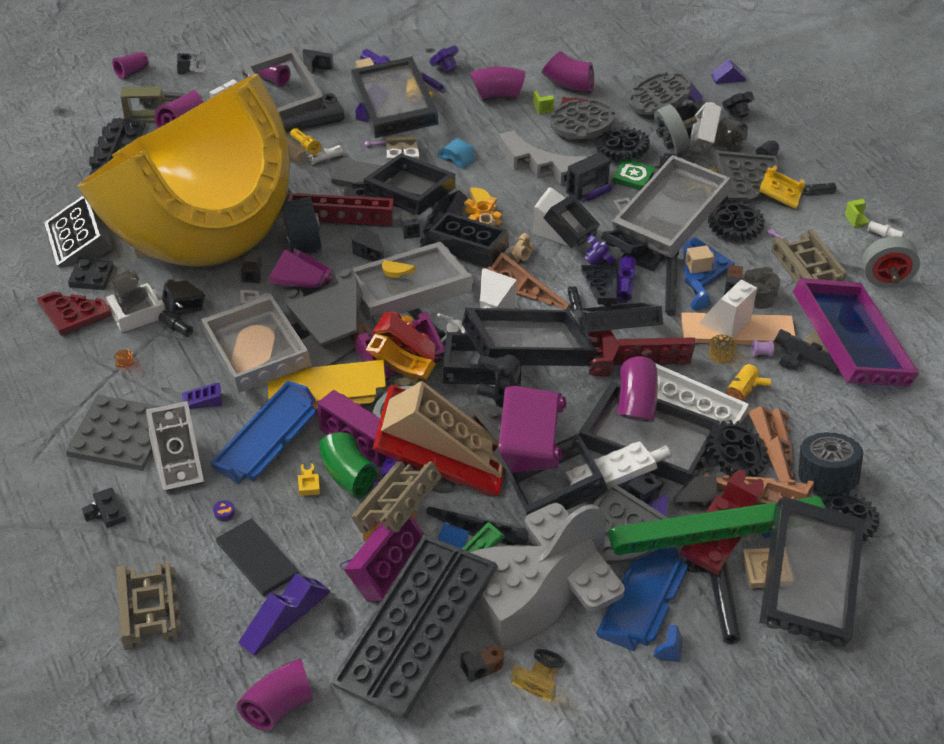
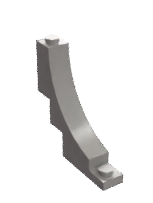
M515 131L499 134L498 147L513 170L529 166L536 178L552 174L560 186L567 185L568 166L586 158L585 156L558 155L540 150L521 139ZM596 170L584 175L583 180L595 178Z

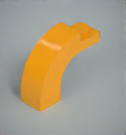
M375 334L366 348L374 358L384 360L385 366L413 380H418L419 378L427 380L435 366L431 359L408 353L396 345L388 336Z

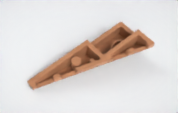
M763 406L748 412L759 433L760 439L764 440L763 445L767 447L766 452L769 454L780 482H788L789 479L793 480L795 474L790 469V466L793 465L792 442L788 437L790 426H786L789 414L780 408L771 411Z

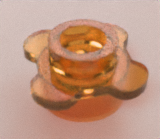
M127 349L117 351L114 355V359H116L115 366L126 367L133 365V353Z

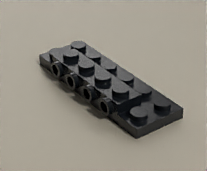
M113 118L111 123L103 126L102 136L98 137V146L94 147V157L90 156L89 165L92 167L89 176L97 171L103 162L108 163L112 160V154L141 137L146 126L145 120Z

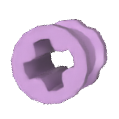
M753 340L751 344L752 356L768 355L772 357L774 353L773 340H768V342Z

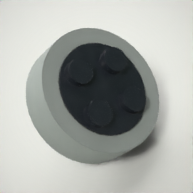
M670 104L655 110L656 132L658 137L662 138L665 148L671 154L676 155L689 150L690 141L686 127L697 123L696 117L694 116L682 121L676 109Z

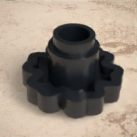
M752 92L738 93L724 100L722 105L724 110L733 109L734 115L739 119L749 115L748 103L755 99Z

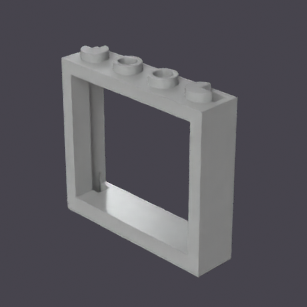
M294 48L242 65L241 75L246 79L261 70L288 61L292 62L312 96L277 108L282 119L321 106L322 96L324 95L322 90L317 87L314 77H311L308 67L303 64L300 54Z

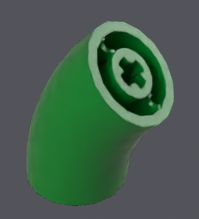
M339 432L332 433L321 439L319 443L320 456L329 475L351 496L355 498L365 496L374 484L377 467L362 455L354 436Z

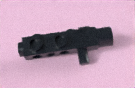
M783 329L779 330L774 342L791 349L790 352H784L779 362L780 365L796 370L801 361L798 359L801 354L834 371L840 372L831 355L822 350L823 346L815 342L809 344Z

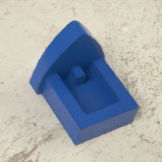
M697 279L691 282V286L696 297L690 304V307L693 310L709 307L711 302L708 293Z
M445 522L438 540L462 549L466 545L470 531Z
M668 625L667 643L660 645L654 650L655 658L664 661H681L683 638L677 625Z

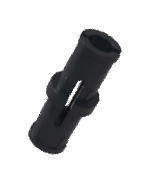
M165 310L159 314L158 320L168 325L171 330H176L185 337H189V334L193 333V327L183 322L180 317L173 316Z

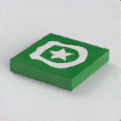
M626 159L625 162L622 161L615 172L612 182L641 190L652 178L655 167Z

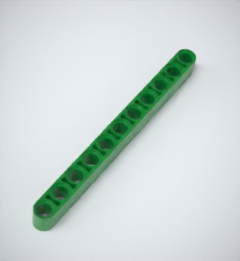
M819 496L794 499L826 508ZM777 502L616 526L608 531L607 537L615 555H626L772 532L775 504ZM789 516L787 529L818 524Z

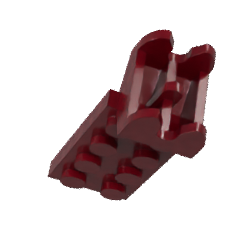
M611 330L588 332V336L593 337L589 339L592 345L599 347V349H596V356H600V358L590 361V365L599 368L589 369V374L598 377L610 376L615 365H623L628 359L637 356L647 357L654 363L662 366L667 364H690L696 345L695 337L617 340Z
M736 471L729 479L722 496H716L706 513L757 505L764 488L763 481L757 479L752 484H746L744 482L746 479L745 471ZM742 536L684 545L679 555L718 576Z

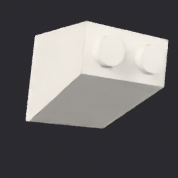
M549 187L534 206L533 234L567 245L543 218L550 207L565 199L564 196L553 188ZM569 211L561 214L578 234L585 230Z
M483 268L480 308L514 309L516 305L517 280ZM485 328L493 333H497L499 328Z
M740 280L700 320V324L724 337L728 336V339H732L751 321L757 287Z

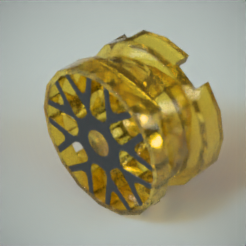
M723 334L712 337L708 350L710 359L717 363L732 361L736 349L735 340Z

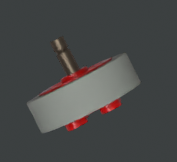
M890 236L875 241L865 250L862 256V265L866 278L873 285L878 287H896L910 281L917 274L920 267V259L915 245L910 240L904 237Z

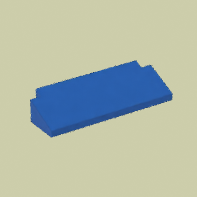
M287 381L210 462V465L237 484H240L245 477L253 481L281 453L286 444L316 415L317 411L313 406L316 399L309 388Z
M676 547L658 549L645 557L631 562L622 580L624 596L610 604L596 632L598 638L635 651L638 643L648 646L649 642L656 639L669 611L668 602L675 598L688 570L687 564L683 563L682 559L679 558Z

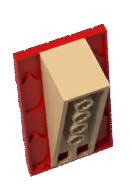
M423 381L407 390L395 385L388 387L373 450L399 462L404 461L419 469H422L428 462H434L443 478L461 486L466 485L485 495L495 497L500 494L504 467L493 455L499 442L480 421L475 422Z

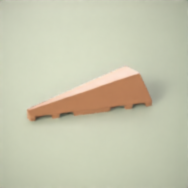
M501 252L492 267L489 266L487 270L516 279L517 294L566 310L571 306L506 253Z
M723 475V478L716 477L718 491H724L730 479L729 475ZM747 476L744 481L746 484H752L757 479L763 481L764 488L757 505L778 502L783 496L791 499L811 497L814 488L813 481H808L807 484L795 483V480L790 479L788 482H775L774 478Z

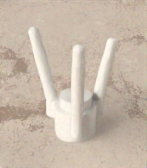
M440 313L437 315L449 321L447 325L448 332L466 333L460 320H454L453 317ZM446 336L441 339L442 343L446 341Z

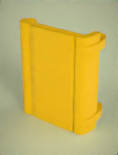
M775 165L772 169L768 168L759 192L796 209L802 190L805 187V180L801 179L798 182L777 172V166Z

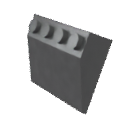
M84 196L44 222L55 261L59 268L76 264L78 258H99L113 248L105 223L97 216Z

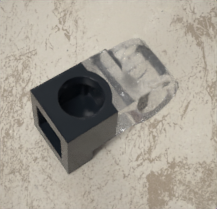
M177 53V74H184V71L201 73L206 70L205 56L201 54Z

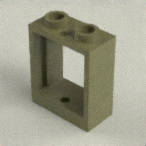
M161 86L122 87L120 97L124 119L145 120V123H154L156 110H132L130 98H157L158 106L160 107L166 102L165 92L162 93Z

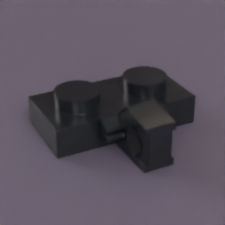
M113 487L94 493L93 498L95 502L82 508L86 522L96 518L103 519L106 528L126 521V516Z

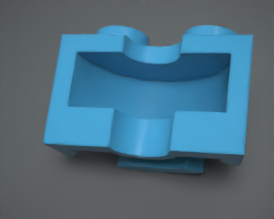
M455 138L438 152L437 157L445 161L451 159L455 166L464 169L475 161V149L471 144Z

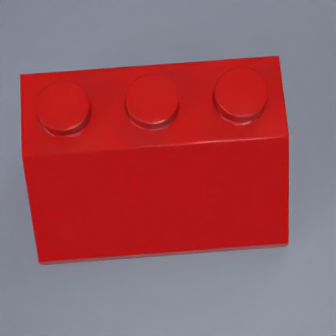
M396 312L383 313L373 330L374 334L388 336L396 345L408 353L434 361L436 344L431 341L428 335L418 332L413 324L403 321L401 315Z

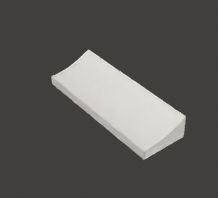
M656 364L658 372V399L716 419L720 423L723 420L726 423L732 420L733 424L736 421H739L741 424L749 414L748 403Z

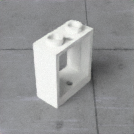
M706 102L695 114L697 123L693 124L690 137V151L704 154L714 143L721 107L715 103Z
M148 283L106 297L112 317L121 333L158 321L159 314L165 310L162 300H158L156 290L151 289ZM148 301L151 307L124 315L122 311L124 308Z

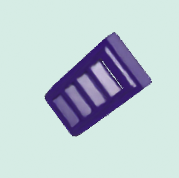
M214 383L182 393V402L192 398V401L188 402L189 409L222 406L220 383Z

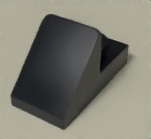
M308 49L302 50L303 64L308 67L311 74L314 73L316 68L333 69V54Z

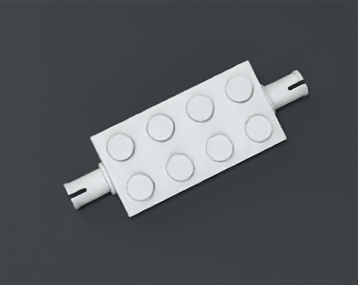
M639 441L620 450L613 451L606 456L594 459L603 475L606 485L610 481L619 485L657 469L656 463L671 458V453L666 445L649 452ZM587 464L566 472L567 478L571 483L570 485L592 475Z

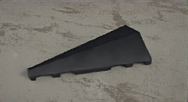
M460 190L447 194L431 206L432 212L427 217L423 230L425 237L420 239V248L430 245L429 230L446 212L457 215L464 206V202L469 199Z
M432 506L426 509L428 515L444 523L447 522L453 526L470 531L469 535L472 537L489 522L504 535L505 538L500 543L507 546L525 545L528 542L529 532L523 526Z

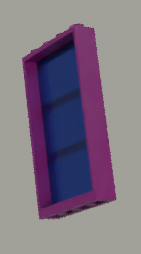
M810 278L799 279L792 292L847 383L907 387L912 385L919 372L861 283Z

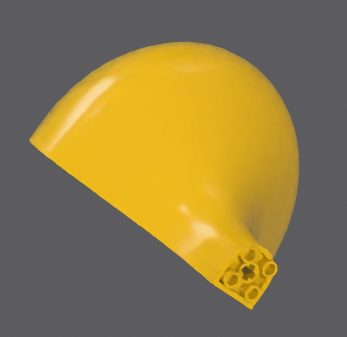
M257 73L236 83L160 128L132 141L112 154V160L77 185L91 208L108 228L140 252L163 262L181 266L205 267L223 264L237 259L262 241L270 232L282 211L290 180V155L287 135L277 106Z

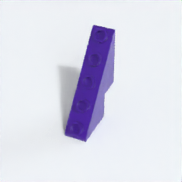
M296 573L282 595L269 594L238 643L252 655H256L327 596L331 590L315 578Z

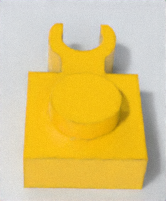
M311 463V469L305 470L304 465H301L302 475H298L299 496L320 494L319 476L314 474L313 463Z

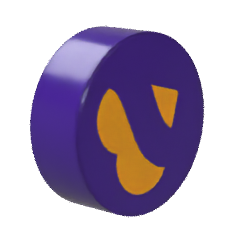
M227 500L217 502L213 507L214 517L220 521L231 519L235 514L234 505Z

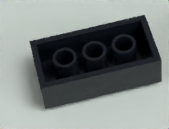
M446 212L429 230L430 245L441 242L449 249L452 255L491 267L501 252L504 253L509 248L508 230Z

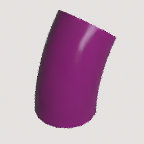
M560 51L542 69L541 73L546 78L561 87L579 92H593L594 68L591 62L575 60Z
M487 67L470 73L481 100L492 97L516 99L525 80V71L511 67Z
M192 90L184 96L158 107L154 115L157 128L202 104L204 101L196 90Z
M633 357L625 361L620 369V397L617 415L630 420L652 423L655 419L658 397L657 367L647 357Z
M301 658L268 673L237 702V710L248 724L259 730H272L289 712L305 703L313 701L311 688Z

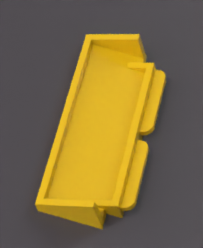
M384 360L304 368L268 382V400L287 381L307 386L316 399V402L313 404L315 409H318L317 402L333 389L358 404L373 403L375 397H377L376 388H382L383 391H387Z

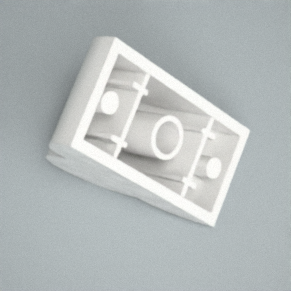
M188 401L146 409L149 436L162 489L167 490L204 482Z

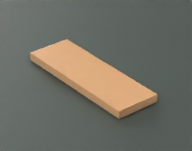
M681 312L683 338L695 337L696 343L718 344L712 342H714L713 340L719 342L716 339L719 335L720 340H723L722 335L700 324V320L707 313ZM752 315L751 321L730 340L734 342H728V344L751 345L753 340H757V342L773 340L774 345L781 346L774 342L780 329L795 336L792 316Z

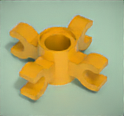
M491 196L488 201H479L476 204L471 199H467L464 202L467 205L464 211L468 214L473 213L469 216V219L479 221L481 214L489 213L496 220L495 226H499L502 223L499 220L502 217V213L493 212L497 209V205H494L498 200L497 198Z

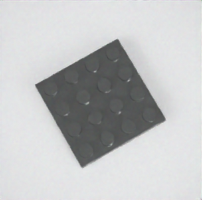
M97 395L66 450L67 456L143 471L153 452L146 409L161 406Z

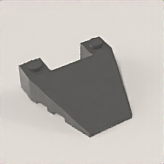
M353 267L335 273L339 284L304 297L300 287L283 293L293 321L300 324L301 328L304 331L306 330L321 346L358 332L359 310L361 309L360 300L363 293Z

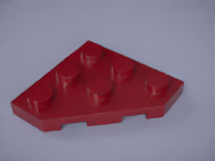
M51 292L37 298L39 306L60 336L112 315L104 299L100 298L89 300L86 299V296L74 294L63 296L61 292Z

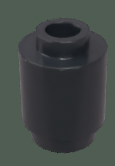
M769 140L756 149V154L775 156L779 151V144L774 140Z

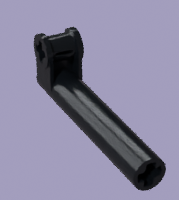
M327 93L322 96L324 103L322 110L285 118L282 121L285 131L290 132L294 128L304 129L344 120V110L336 96L332 93Z
M685 559L684 563L687 564L689 572H709L724 643L735 644L739 642L741 636L727 562L717 576L699 565L695 567V563Z

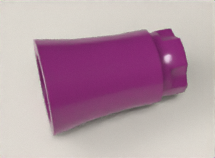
M144 52L117 57L112 60L114 72L120 79L149 65V60Z
M276 65L255 73L280 87L288 83L291 75L290 68L287 65Z

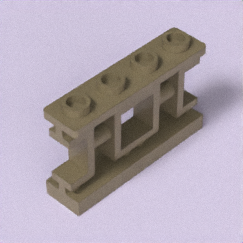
M812 229L808 230L807 235L801 233L799 241L790 243L786 237L782 239L780 236L773 239L771 252L796 284L800 278L845 281L847 276L846 270L839 264L836 257L831 254L827 246L822 243ZM813 258L816 263L807 265L804 260Z
M396 462L351 515L352 520L361 533H367L376 522L382 523L385 530L391 528L393 532H398L439 482L441 474L434 462H428L420 471H414L411 465L405 467L403 462Z
M169 559L165 560L164 565H161V562L156 563L157 572L136 575L135 567H130V570H126L125 565L116 566L120 628L124 650L133 649V643L142 645L141 635L163 632L164 641L169 640V637H173V640L177 641V632H182L180 618L176 619V614H180L179 603L174 601V597L178 596L177 585L172 583V580L176 579V572L174 566L170 567ZM163 574H166L168 592H164L163 584L152 586V584L163 582ZM130 579L133 587L143 585V588L132 589L131 598H129L128 580ZM154 597L160 598V606L139 609L138 600ZM168 608L171 627L169 628L167 627L166 620L155 621L156 618L167 617L166 609ZM131 614H134L135 622L146 620V623L135 625V633H132Z

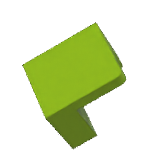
M537 91L533 92V105L538 114L554 111L555 99L553 95L540 97Z
M864 199L847 203L845 216L854 228L869 225L870 221L864 215L866 207Z

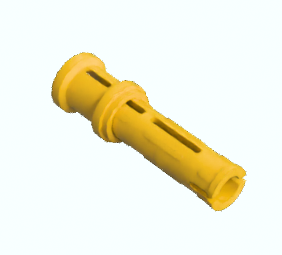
M297 128L291 130V137L301 143L304 150H307L312 155L320 152L321 143L315 140L312 136H306Z

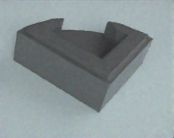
M441 477L432 491L451 493L453 492V486L448 479Z

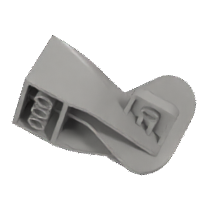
M550 504L527 515L525 518V527L538 546L507 545L470 552L496 562L498 565L496 572L473 610L496 644L503 650L551 626L560 617L574 594L583 606L591 612L598 611L623 598V583L601 556L605 545L606 519L598 506L586 505L569 515L561 504Z

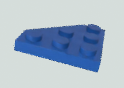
M694 237L683 245L685 283L692 287L691 282L697 279L702 287L705 288L726 274L728 265L734 266L735 263L708 246L715 256L712 270L691 274L685 263L687 248L707 246V244Z

